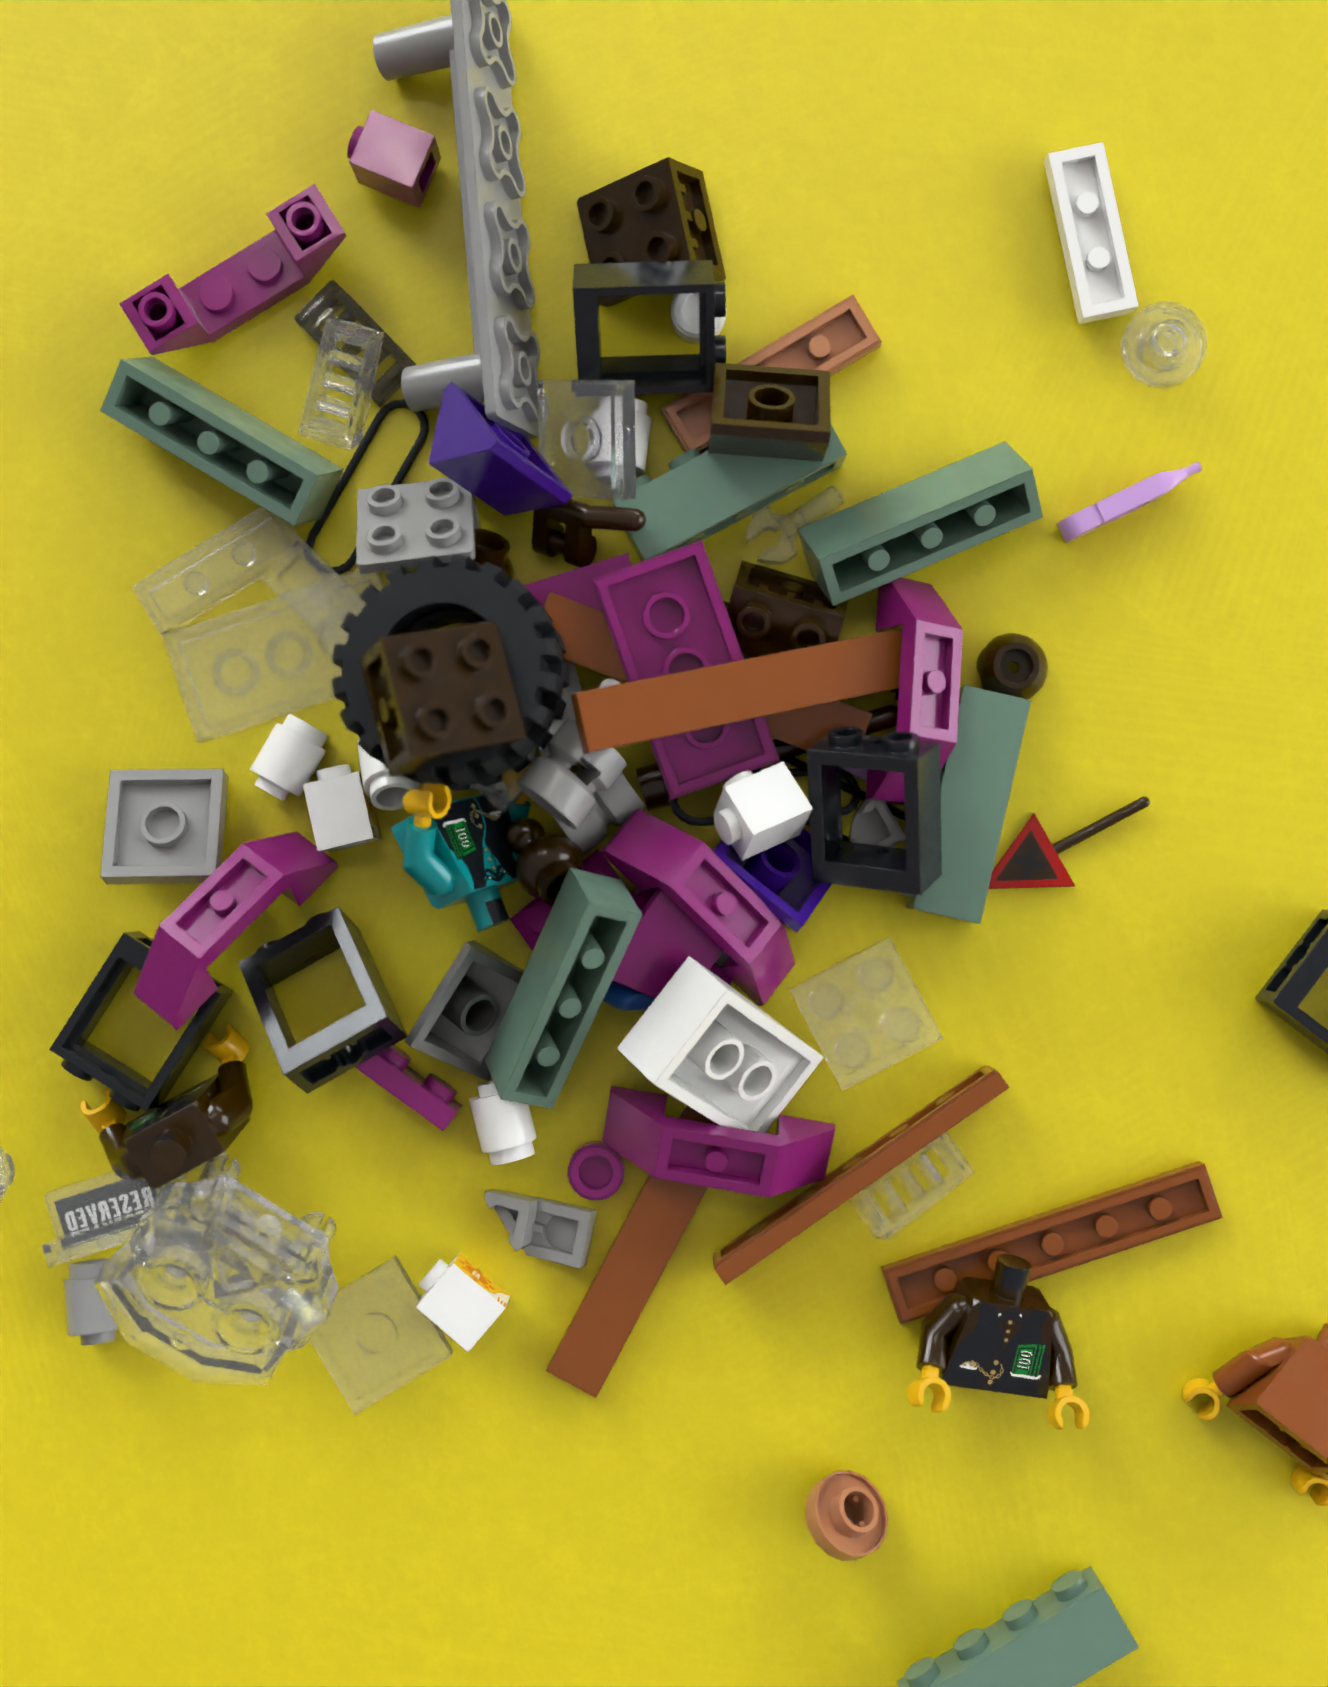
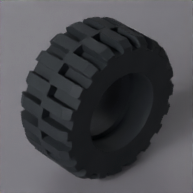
M433 555L417 558L418 569L412 572H408L402 565H399L385 573L390 583L380 591L370 584L361 593L359 598L366 605L358 616L348 611L340 628L349 633L346 645H334L332 662L342 668V676L332 679L334 697L344 702L346 707L341 711L340 716L347 730L359 736L358 745L369 756L385 764L384 767L387 768L359 660L382 637L435 630L454 623L475 624L492 621L498 628L526 732L525 737L518 742L432 757L413 773L402 775L420 784H444L450 790H469L471 784L477 783L485 787L502 781L501 774L512 769L518 773L528 766L531 761L527 756L537 746L544 750L549 740L553 737L548 730L554 718L562 720L567 704L561 699L562 689L569 687V668L563 662V654L566 653L562 637L553 626L552 618L532 593L519 580H513L503 569L489 562L480 566L469 556L452 555L449 563H442Z

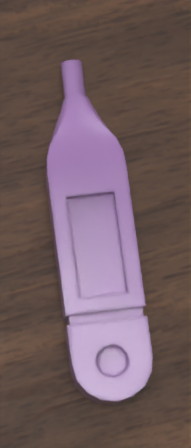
M1196 462L1178 470L1157 473L1095 503L1093 506L1086 507L1066 517L1056 525L1064 542L1068 543L1159 499L1187 479V477L1202 471V467L1199 462Z

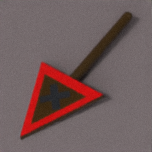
M1141 797L1054 844H1051L1035 813H1033L992 871L988 889L1075 887L1058 854L1148 807L1150 804L1149 798Z

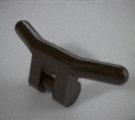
M570 499L564 505L534 510L532 548L536 553L548 557H555L557 554L562 555L566 563L579 568L592 563L597 551V541L592 536V529L636 532L645 526L646 517L637 508L589 505ZM560 522L566 524L565 530L563 526L560 525Z

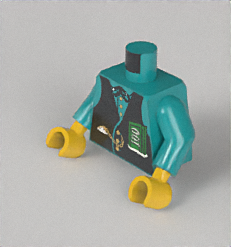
M531 763L518 773L512 769L504 772L505 785L512 790L511 794L506 796L502 789L451 801L450 789L444 784L424 783L421 789L413 788L403 798L404 809L407 813L412 814V816L391 827L393 835L404 853V870L423 888L431 905L437 909H443L466 902L478 932L510 920L499 890L518 881L515 873V862L518 855L509 848L506 833L513 821L521 817H528L531 804L527 801V795L518 787L516 782Z

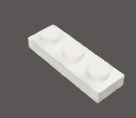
M1101 142L1048 153L1044 166L1078 324L1134 313L1139 305L1104 143Z

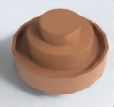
M851 1470L836 1471L816 1482L807 1495L805 1507L807 1526L815 1543L827 1555L841 1561H857L880 1547L887 1532L888 1516L886 1506L878 1489L865 1476Z

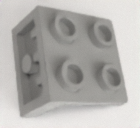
M446 477L436 478L432 481L399 485L383 484L374 488L358 489L356 563L359 573L368 574L390 571L399 565H402L405 569L418 568L417 558L433 555L442 563H449L452 555L469 556L474 560L476 558L474 529H481L475 495Z

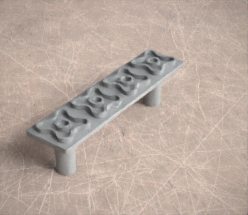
M450 0L451 14L378 33L373 39L375 61L381 75L387 81L450 67L474 353L405 367L401 375L402 392L407 406L413 412L437 409L441 406L444 389L452 381L479 402L484 401L485 414L488 419L514 432H518L528 439L539 438V421L544 418L545 406L538 382L540 348L537 337L531 329L530 309H533L535 306V291L528 267V255L531 246L528 227L522 219L520 198L525 196L526 184L519 159L521 127L518 115L512 106L511 87L516 85V70L509 44V34L512 27L511 13L506 0Z

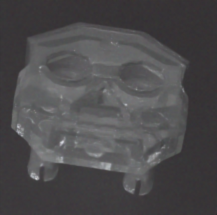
M221 1153L204 1163L203 1171L198 1181L166 1183L144 1211L130 1241L104 1262L94 1282V1286L125 1342L188 1379L203 1383L266 1386L286 1352L305 1346L329 1317L339 1288L329 1255V1246L336 1232V1224L329 1217L322 1231L320 1226L325 1216L324 1213L311 1212L300 1220L237 1181L241 1173V1166L238 1160L234 1158L226 1172L223 1170L229 1154Z

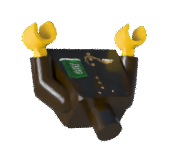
M226 1024L227 1032L222 1041H219L211 1032L207 1033L204 1037V1047L222 1064L218 1068V1074L138 1116L126 1125L123 1124L126 1112L121 1105L109 1096V1089L103 1090L106 1100L99 1108L92 1110L86 1100L81 1103L80 1110L97 1133L100 1134L101 1144L117 1176L129 1181L145 1179L152 1190L157 1189L223 1153L250 1121L249 1116L253 1109V1100L246 1064L242 1060L249 1052L250 1046L248 1041L231 1024Z
M1010 1254L999 1255L996 1260L992 1280L974 1277L962 1278L955 1292L947 1295L923 1319L916 1364L917 1369L922 1371L921 1378L913 1380L907 1389V1399L912 1406L916 1407L923 1404L926 1386H929L933 1392L932 1412H942L949 1406L951 1391L948 1385L1047 1399L1048 1391L1052 1390L1055 1391L1056 1399L1047 1408L1049 1423L1057 1430L1063 1429L1061 1410L1065 1404H1068L1074 1410V1421L1077 1429H1083L1087 1426L1090 1416L1088 1406L1083 1400L1073 1396L1072 1389L1076 1388L1078 1383L1069 1338L1059 1312L1049 1306L1038 1288L1027 1285L1031 1271V1264L1027 1260Z

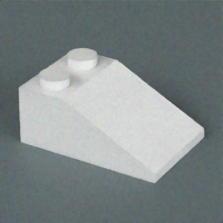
M690 956L687 957L617 1047L655 1086L718 1125L762 1133L769 1129L824 1058L815 1049Z

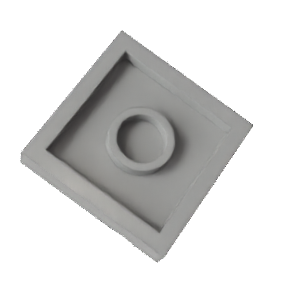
M224 769L110 770L101 879L107 885L203 883L222 864L228 776Z

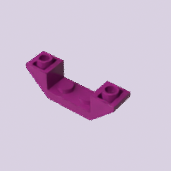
M315 184L266 213L275 230L179 288L170 275L166 274L119 303L151 355L215 342L311 282L346 237L343 228Z
M901 577L878 587L876 617L877 632L901 629L902 633L896 732L916 733L921 741L940 742L941 770L957 744L963 629L931 584ZM868 769L866 799L905 805L904 773Z
M638 809L631 814L600 851L639 891L659 887L729 955L719 969L757 1006H763L796 964L784 922L773 914L765 903L704 842Z
M297 831L243 843L158 926L133 992L134 995L177 1031L218 989L206 968L281 893L300 907L339 867L337 861L325 852L318 851L317 846Z
M611 1086L602 1141L654 1178L763 1197H772L825 1179L835 1133V1124L779 1115L775 1135L665 1116L667 1095Z

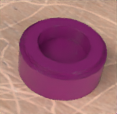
M592 1141L580 1146L572 1155L568 1166V1178L572 1188L580 1196L589 1200H604L611 1197L618 1191L624 1179L625 1165L621 1154L601 1141Z

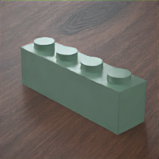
M155 357L121 359L100 409L104 414L294 526L321 519L344 470Z
M832 425L830 442L822 462L708 453V451L700 454L699 450L695 448L673 459L668 464L670 471L651 481L648 475H644L624 485L618 491L621 497L614 500L613 505L614 507L637 508L645 514L646 523L641 530L636 532L625 531L640 561L643 562L692 543L703 541L840 468L847 453Z
M1004 441L797 530L811 575L832 606H835L1038 520L1043 515L1033 469Z
M967 685L960 687L957 744L940 770L942 875L921 895L900 893L901 895L908 896L906 908L969 923H981L1031 700Z
M569 868L485 1058L486 1065L501 1100L553 1109L642 917L641 911L622 880Z
M1090 1566L1083 1571L1074 1570L1063 1574L1053 1583L1051 1590L1033 1601L1025 1599L1016 1602L1004 1612L1001 1620L984 1630L976 1628L964 1633L956 1640L954 1648L937 1658L927 1657L915 1662L907 1669L904 1677L898 1680L897 1683L899 1687H1073L1136 1650L1139 1646Z

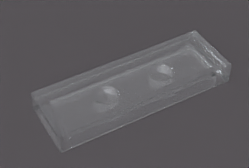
M260 507L132 585L131 588L159 634L166 637L306 551V547L292 524Z

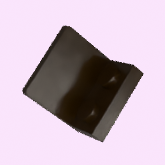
M667 157L586 194L577 200L590 264L712 260L714 281L726 280L703 171ZM638 295L599 296V305L611 307Z
M742 560L727 613L743 658L749 659L838 641L846 615L848 600L832 606L815 581Z
M492 621L382 637L359 660L390 777L413 773L432 757L518 742L525 737L526 732L498 628Z

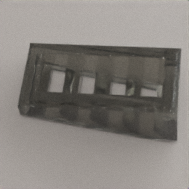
M335 280L329 281L294 318L301 331L379 408L401 387L403 369L407 366L416 365ZM342 308L343 311L321 331L320 328ZM356 322L361 328L339 349L334 343ZM373 339L378 346L356 367L351 361ZM390 356L395 363L373 384L367 377Z

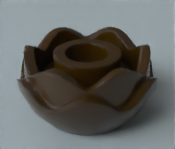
M1007 633L992 639L980 652L976 664L984 690L1028 700L1042 688L1048 673L1047 659L1039 644L1028 636L1016 633ZM1010 663L1017 664L1018 671L1016 673L1009 671L1008 666Z

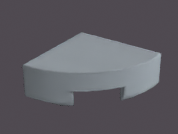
M865 798L852 818L849 842L894 847L906 840L905 834L887 804L882 801Z

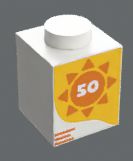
M350 764L316 771L318 781L302 784L318 851L331 852L382 840L375 806L363 791L361 772L351 773Z
M459 1252L449 1265L440 1258L423 1277L418 1286L425 1293L422 1295L416 1308L469 1352L504 1311L510 1295Z

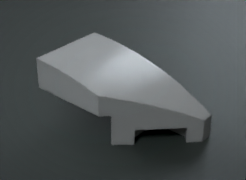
M494 1189L486 1191L484 1200L490 1209L494 1208L511 1235L508 1240L515 1251L523 1248L526 1255L576 1268L586 1266L597 1210L525 1194Z

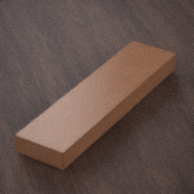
M851 295L737 364L830 371L831 377L880 348L882 341L854 295ZM713 392L687 393L661 409L663 418L684 453L695 448L699 450L700 454L709 450Z

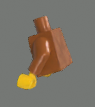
M1328 1323L1322 1326L1316 1340L1306 1335L1284 1339L1273 1337L1239 1353L1213 1372L1214 1380L1212 1382L1203 1378H1193L1184 1385L1182 1391L1184 1402L1191 1401L1196 1395L1201 1393L1210 1396V1400L1197 1409L1198 1417L1204 1420L1215 1418L1220 1411V1398L1224 1395L1229 1397L1230 1400L1226 1405L1229 1409L1301 1464L1291 1475V1483L1298 1495H1304L1311 1485L1318 1483L1312 1489L1310 1496L1316 1505H1328Z

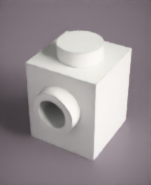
M781 762L755 774L751 770H746L730 778L722 787L723 791L713 815L714 824L720 838L724 843L732 844L742 861L800 835L813 808L785 763Z

